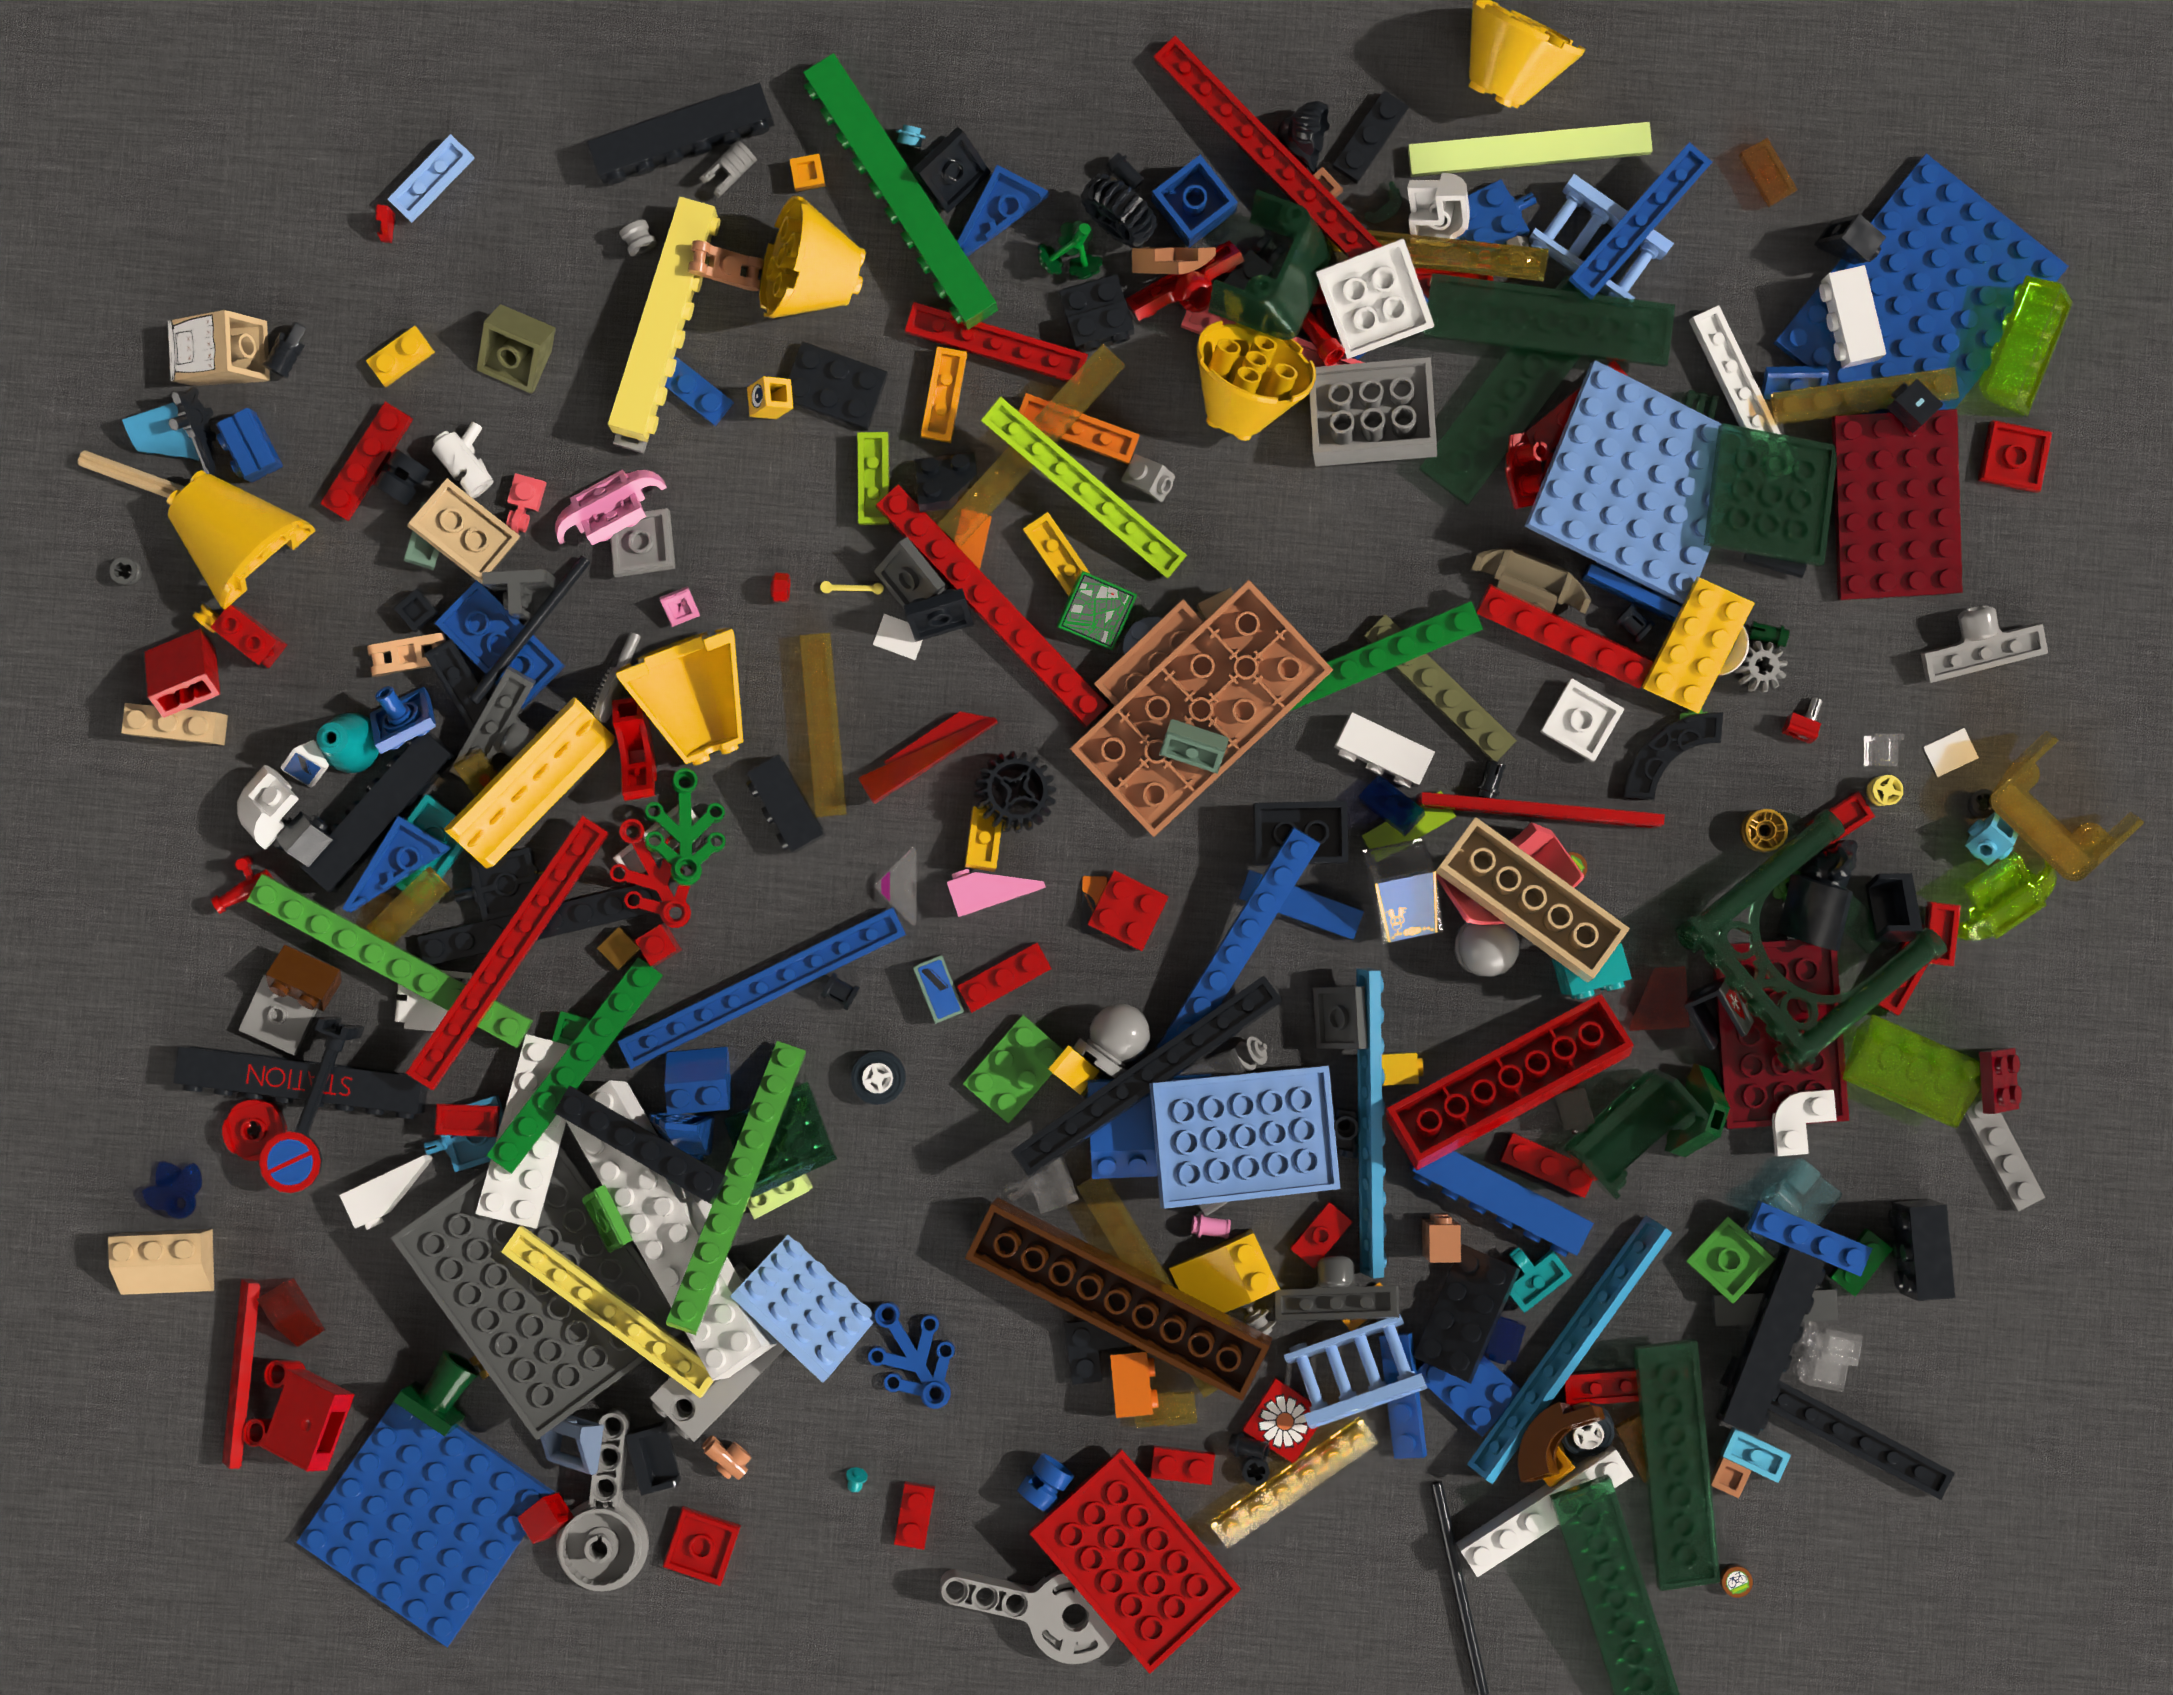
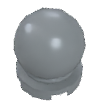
M1465 922L1458 929L1454 953L1458 963L1467 972L1477 976L1495 977L1507 972L1515 964L1519 955L1520 941L1516 931L1507 924L1477 925Z
M1128 1004L1107 1006L1095 1015L1090 1026V1039L1085 1041L1079 1038L1073 1048L1082 1056L1085 1055L1094 1061L1097 1067L1112 1077L1117 1078L1127 1071L1125 1069L1126 1063L1136 1061L1146 1051L1150 1040L1149 1026L1145 1016L1135 1007Z

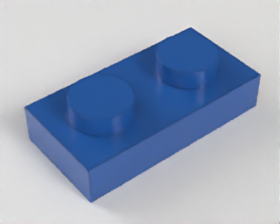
M1827 366L1766 367L1761 394L1764 399H1824L1829 376Z

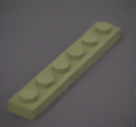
M1385 614L1364 635V638L1372 644L1400 632L1402 629ZM1428 654L1395 667L1490 760L1497 762L1517 741Z

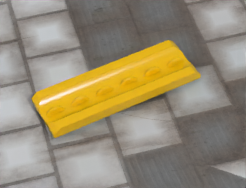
M573 697L443 830L486 869L494 866L612 746L615 736Z

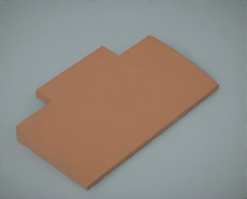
M1249 579L1205 621L1182 599L1094 683L1114 704V707L1075 742L1070 749L1146 830L1155 837L1328 676L1333 669ZM1171 719L1229 738L1218 774L1159 755Z

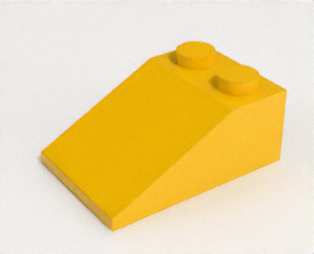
M1252 1229L1169 1267L1180 1291L1223 1313L1249 1304L1280 1289Z

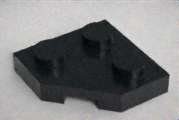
M975 452L914 459L920 512L951 509L958 502V496L967 488L971 490L978 483Z

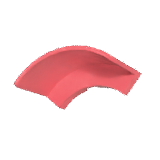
M1531 822L1519 835L1510 840L1511 843L1575 888L1583 880V873L1552 830ZM1436 873L1437 880L1466 922L1477 925L1506 924Z

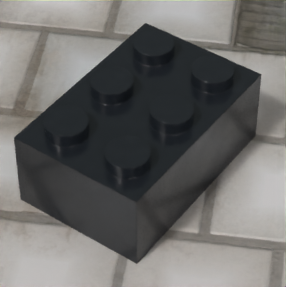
M1347 801L1268 802L1253 804L1254 865H1270L1293 827L1320 842V846L1308 864H1341L1349 862Z
M1931 1199L1891 1201L1892 1209L1889 1210L1888 1218L1891 1228H1894L1895 1240L1891 1242V1248H1893L1892 1255L1894 1259H1897L1898 1271L1894 1272L1896 1288L1899 1289L1901 1294L1916 1301L1955 1298L1947 1204Z

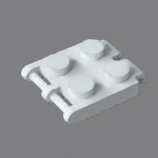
M442 970L460 981L462 978V982L466 984L472 977V973ZM398 984L397 994L407 995V1001L396 1000L394 1021L405 1022L404 1029L435 1031L448 1010Z

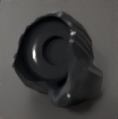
M1320 101L1308 102L1298 108L1292 117L1284 119L1279 126L1277 135L1279 141L1294 156L1307 165L1312 175L1317 172V161L1323 149L1324 133L1330 128L1328 121L1329 107Z
M1845 840L1834 848H1825L1813 852L1807 856L1805 863L1802 865L1801 875L1821 883H1832L1846 888L1851 873L1856 867L1857 842Z

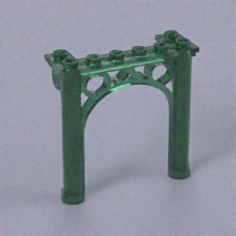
M1826 809L1814 817L1813 823L1697 917L1693 915L1675 929L1681 945L1687 950L1691 949L1694 953L1702 948L1706 953L1704 956L1707 962L1713 968H1719L1725 975V982L1728 987L1735 993L1739 992L1747 1001L1745 1006L1749 1012L1763 1020L1767 1025L1765 1027L1767 1033L1775 1041L1781 1042L1775 1048L1779 1053V1061L1787 1069H1792L1794 1072L1815 1063L1816 1060L1814 1058L1823 1049L1932 959L1937 960L1947 952V946L1942 938L1933 930L1925 928L1915 939L1849 992L1838 995H1820L1803 990L1787 980L1775 968L1767 956L1761 941L1759 930L1760 912L1766 897L1776 886L1829 843L1844 834L1845 829L1841 821ZM1752 904L1748 924L1741 921H1732ZM1731 929H1737L1749 934L1750 947L1746 953L1737 952L1728 942L1727 935ZM1753 955L1757 959L1752 962L1755 967L1754 979L1739 962L1745 961ZM1770 988L1777 993L1784 990L1788 994L1782 996L1778 1006H1776L1763 989ZM1790 999L1806 1002L1809 1017L1805 1023L1796 1022L1788 1013L1787 1003ZM1817 1004H1838L1817 1021L1819 1015Z

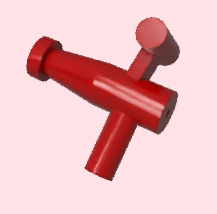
M245 855L235 862L236 868L243 870L246 880L238 883L220 897L216 895L211 898V902L219 914L225 912L227 907L247 900L261 874L273 878L267 869L254 875L251 869L253 864L251 856Z

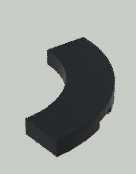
M1710 712L1689 716L1668 725L1655 734L1634 759L1626 777L1623 797L1654 800L1660 777L1672 760L1695 746L1721 743L1723 712Z

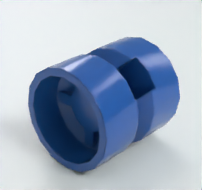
M1042 1453L1032 1467L1033 1475H1026L1017 1491L1031 1504L1049 1513L1059 1500L1058 1491H1065L1074 1475L1062 1463Z

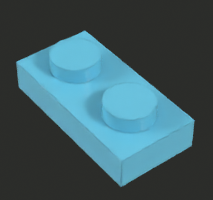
M1732 1427L1720 1453L1722 1457L1779 1483L1791 1457V1454L1735 1427Z

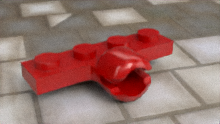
M1228 240L1216 247V255L1201 268L1185 274H1168L1126 298L1128 309L1138 321L1153 316L1159 309L1175 302H1179L1190 312L1199 313L1205 311L1213 303L1216 294L1211 280L1223 273H1229L1234 270L1237 265L1244 262L1240 250Z

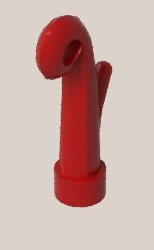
M1273 290L1267 294L1266 303L1271 310L1275 312L1290 310L1317 348V354L1325 365H1333L1344 356L1345 349L1336 338L1331 336L1320 308L1316 310L1314 316L1301 301L1287 291Z

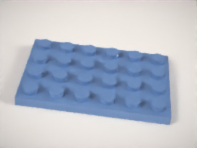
M1329 1066L1149 1083L1160 1208L1166 1209L1340 1189Z

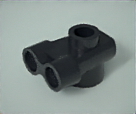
M1335 1108L1334 1130L1337 1155L1358 1158L1359 1144L1356 1142V1135L1359 1127L1357 1123L1358 1111ZM1348 1119L1349 1124L1346 1128L1338 1127L1340 1121Z

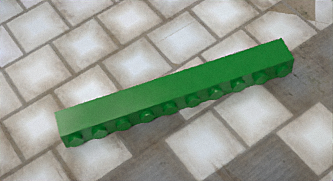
M832 53L804 71L803 74L807 82L803 85L805 91L812 101L818 99L823 108L819 111L827 125L834 124L837 128L838 133L835 136L844 150L850 148L855 156L851 159L852 163L860 175L866 173L871 182L867 185L876 200L882 198L887 205L883 210L893 225L898 222L903 232L900 233V236L907 248L910 250L914 247L919 254L916 261L926 275L929 272L935 279L932 285L941 299L946 297L952 305L948 310L957 324L963 322L967 330L997 312V303L836 55Z

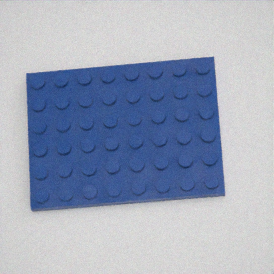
M1926 153L1870 222L1886 236L1880 245L1881 251L1877 257L1871 262L1851 264L1840 259L1830 272L1865 265L1886 355L1878 361L1842 369L1841 362L1837 361L1834 355V344L1836 341L1833 331L1831 332L1827 326L1826 317L1829 312L1826 302H1823L1820 297L1819 286L1773 343L1801 366H1827L1829 371L1827 387L1861 414L1891 413L1886 408L1894 401L1890 395L1902 383L1905 382L1909 386L1916 379L1944 404L1938 410L1955 409L2069 267Z

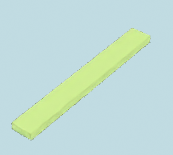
M1650 122L1408 145L1411 177L1442 174V172L1460 173L1651 155L1653 152Z

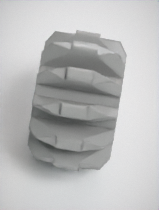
M1760 641L1754 642L1752 648L1749 646L1747 656L1741 664L1742 666L1734 670L1736 674H1743V677L1738 681L1740 685L1749 681L1748 691L1750 692L1755 691L1757 687L1761 693L1768 692L1769 686L1773 689L1779 686L1777 679H1784L1786 677V673L1779 670V668L1787 666L1788 662L1778 660V657L1783 654L1781 649L1772 653L1773 643L1771 642L1766 643L1764 647ZM1762 661V667L1766 670L1758 673L1759 667L1755 664Z

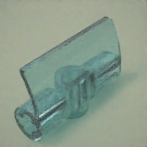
M1799 1157L1779 1182H1773L1765 1188L1761 1194L1760 1201L1819 1225L1841 1198L1842 1193L1822 1178L1821 1173ZM1750 1217L1742 1229L1778 1259L1782 1246L1786 1245L1748 1230L1747 1226L1751 1219Z

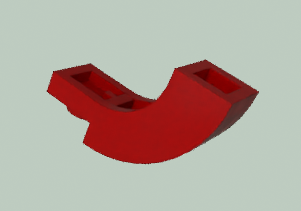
M633 697L613 700L612 720L621 758L623 798L627 801L655 796L657 771L648 716Z

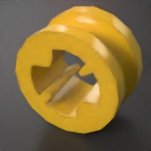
M202 604L200 606L201 611L199 613L195 612L193 617L210 632L215 633L210 627L219 615L207 605Z

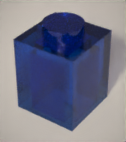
M1500 1316L1485 1350V1353L1489 1354L1488 1359L1501 1364H1506L1507 1360L1516 1362L1526 1326L1522 1322Z

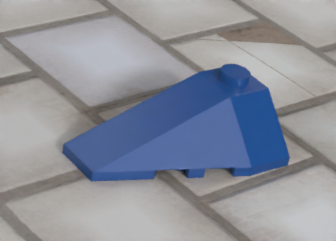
M652 1112L649 1114V1121L667 1142L698 1160H703V1155L708 1156L712 1153L715 1117L688 1114L667 1115V1113Z

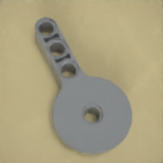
M621 1408L610 1409L599 1420V1424L604 1425L598 1471L592 1475L590 1498L571 1511L574 1518L558 1531L556 1539L557 1557L566 1575L579 1586L593 1591H611L629 1583L642 1569L649 1550V1537L646 1526L639 1514L623 1498L628 1450L625 1436L630 1431L631 1422L629 1414ZM608 1418H617L621 1423V1430H611L607 1424ZM604 1449H614L618 1455L617 1461H608L604 1456ZM602 1479H608L614 1484L613 1492H606L602 1489L600 1484ZM602 1538V1542L607 1546V1553H598L593 1543Z

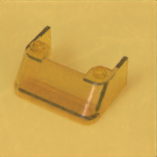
M2046 731L2008 767L1990 795V806L2063 878L2069 881H2080L2145 822L2130 812L2108 833L2100 825L2093 822L2079 825L2072 833L2028 792L2038 782L2040 777V770L2035 762L2059 741L2054 735Z

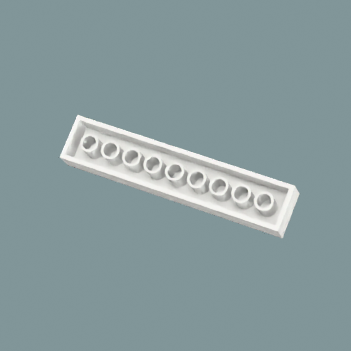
M609 1080L589 1095L596 1101L657 1135L627 1081ZM566 1120L601 1184H605L633 1241L672 1308L706 1222L704 1215L689 1191ZM728 1257L723 1265L697 1335L685 1332L712 1381L731 1377L777 1345L774 1337L730 1297L742 1284V1281Z

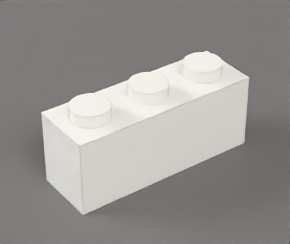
M1865 265L1829 273L1821 280L1822 284L1819 286V292L1822 301L1827 304L1829 313L1826 320L1828 329L1834 333L1836 341L1834 344V355L1836 360L1841 362L1842 369L1878 361L1886 355V350Z
M1353 712L1349 714L1334 748L1340 750L1338 753L1340 757L1351 762H1355L1357 758L1367 763L1366 769L1381 776L1383 772L1395 776L1393 782L1410 789L1411 785H1420L1435 751Z

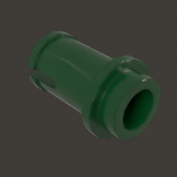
M1753 621L1749 631L1751 634H1749L1748 638L1750 641L1771 642L1775 645V649H1779V647H1786L1790 630L1784 629V625L1775 627Z

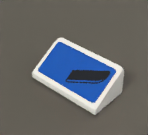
M312 740L294 748L282 764L281 769L311 788L315 786L329 767V764L316 741Z

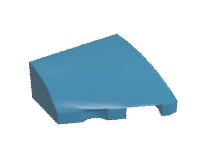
M174 402L122 419L128 436L138 452L162 454L175 458H191L200 461L192 438H189L187 432L183 428L172 430L169 426V420L178 416V408Z

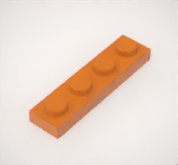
M1025 393L1019 410L1025 418L1044 434L1127 465L1130 464L1140 437L1137 433Z

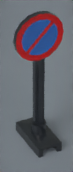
M337 1016L319 1018L315 1030L328 1035L324 1044L326 1048L296 1130L275 1135L267 1141L260 1155L259 1165L263 1178L269 1186L279 1192L294 1193L305 1190L316 1181L321 1173L323 1160L320 1148L309 1137V1132L338 1053L342 1052L346 1040L361 1038L364 1026H345V1024L341 1023L342 1018Z

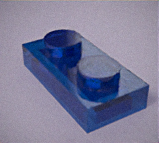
M1380 775L1358 796L1361 803L1404 836L1425 816L1423 808Z

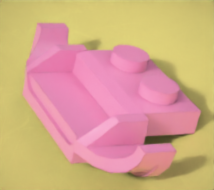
M622 469L570 497L571 504L562 510L555 523V533L559 544L565 543L564 534L567 529L574 525L577 526L580 533L585 532L591 545L606 541L618 531L636 525L641 519L646 517L640 503L645 500L641 489L651 485L663 490L667 488L664 480L652 471L636 470L626 474Z

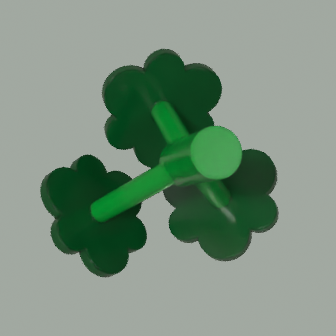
M1077 220L1073 224L1065 222L1061 225L1060 232L1062 235L1059 236L1058 243L1063 247L1056 252L1051 246H1046L1043 243L1038 245L1040 253L1038 254L1039 263L1049 274L1056 273L1059 275L1062 273L1061 267L1063 262L1060 256L1065 253L1074 256L1078 252L1080 257L1073 258L1070 261V275H1076L1078 279L1083 280L1100 272L1099 267L1103 263L1102 258L1098 256L1092 257L1091 254L1085 253L1088 250L1087 242L1091 241L1093 233L1091 227L1082 221Z

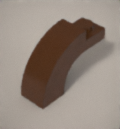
M1559 1402L1542 1411L1528 1426L1520 1444L1518 1470L1521 1482L1531 1483L1559 1474L1556 1463L1559 1443L1570 1431L1604 1420L1605 1416L1602 1407L1590 1405V1402H1584L1572 1406L1573 1411H1571L1570 1404Z

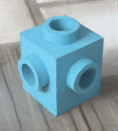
M1996 810L1984 821L1978 819L1969 828L1968 833L1970 836L1965 846L1974 857L1981 859L1989 866L1996 859L2003 860L2012 852L2020 829Z

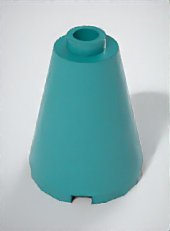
M340 714L324 724L317 733V744L328 764L338 771L345 773L363 772L376 762L379 751L374 745L371 720L362 714Z

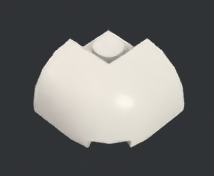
M1442 172L1440 180H1409L1407 189L1411 213L1408 221L1412 245L1453 243L1455 238L1462 235L1465 230H1468L1470 209L1467 184L1461 177Z
M264 765L243 788L237 801V815L241 825L264 849H267L286 828L281 819L299 800L291 791L292 787L280 773L267 765Z

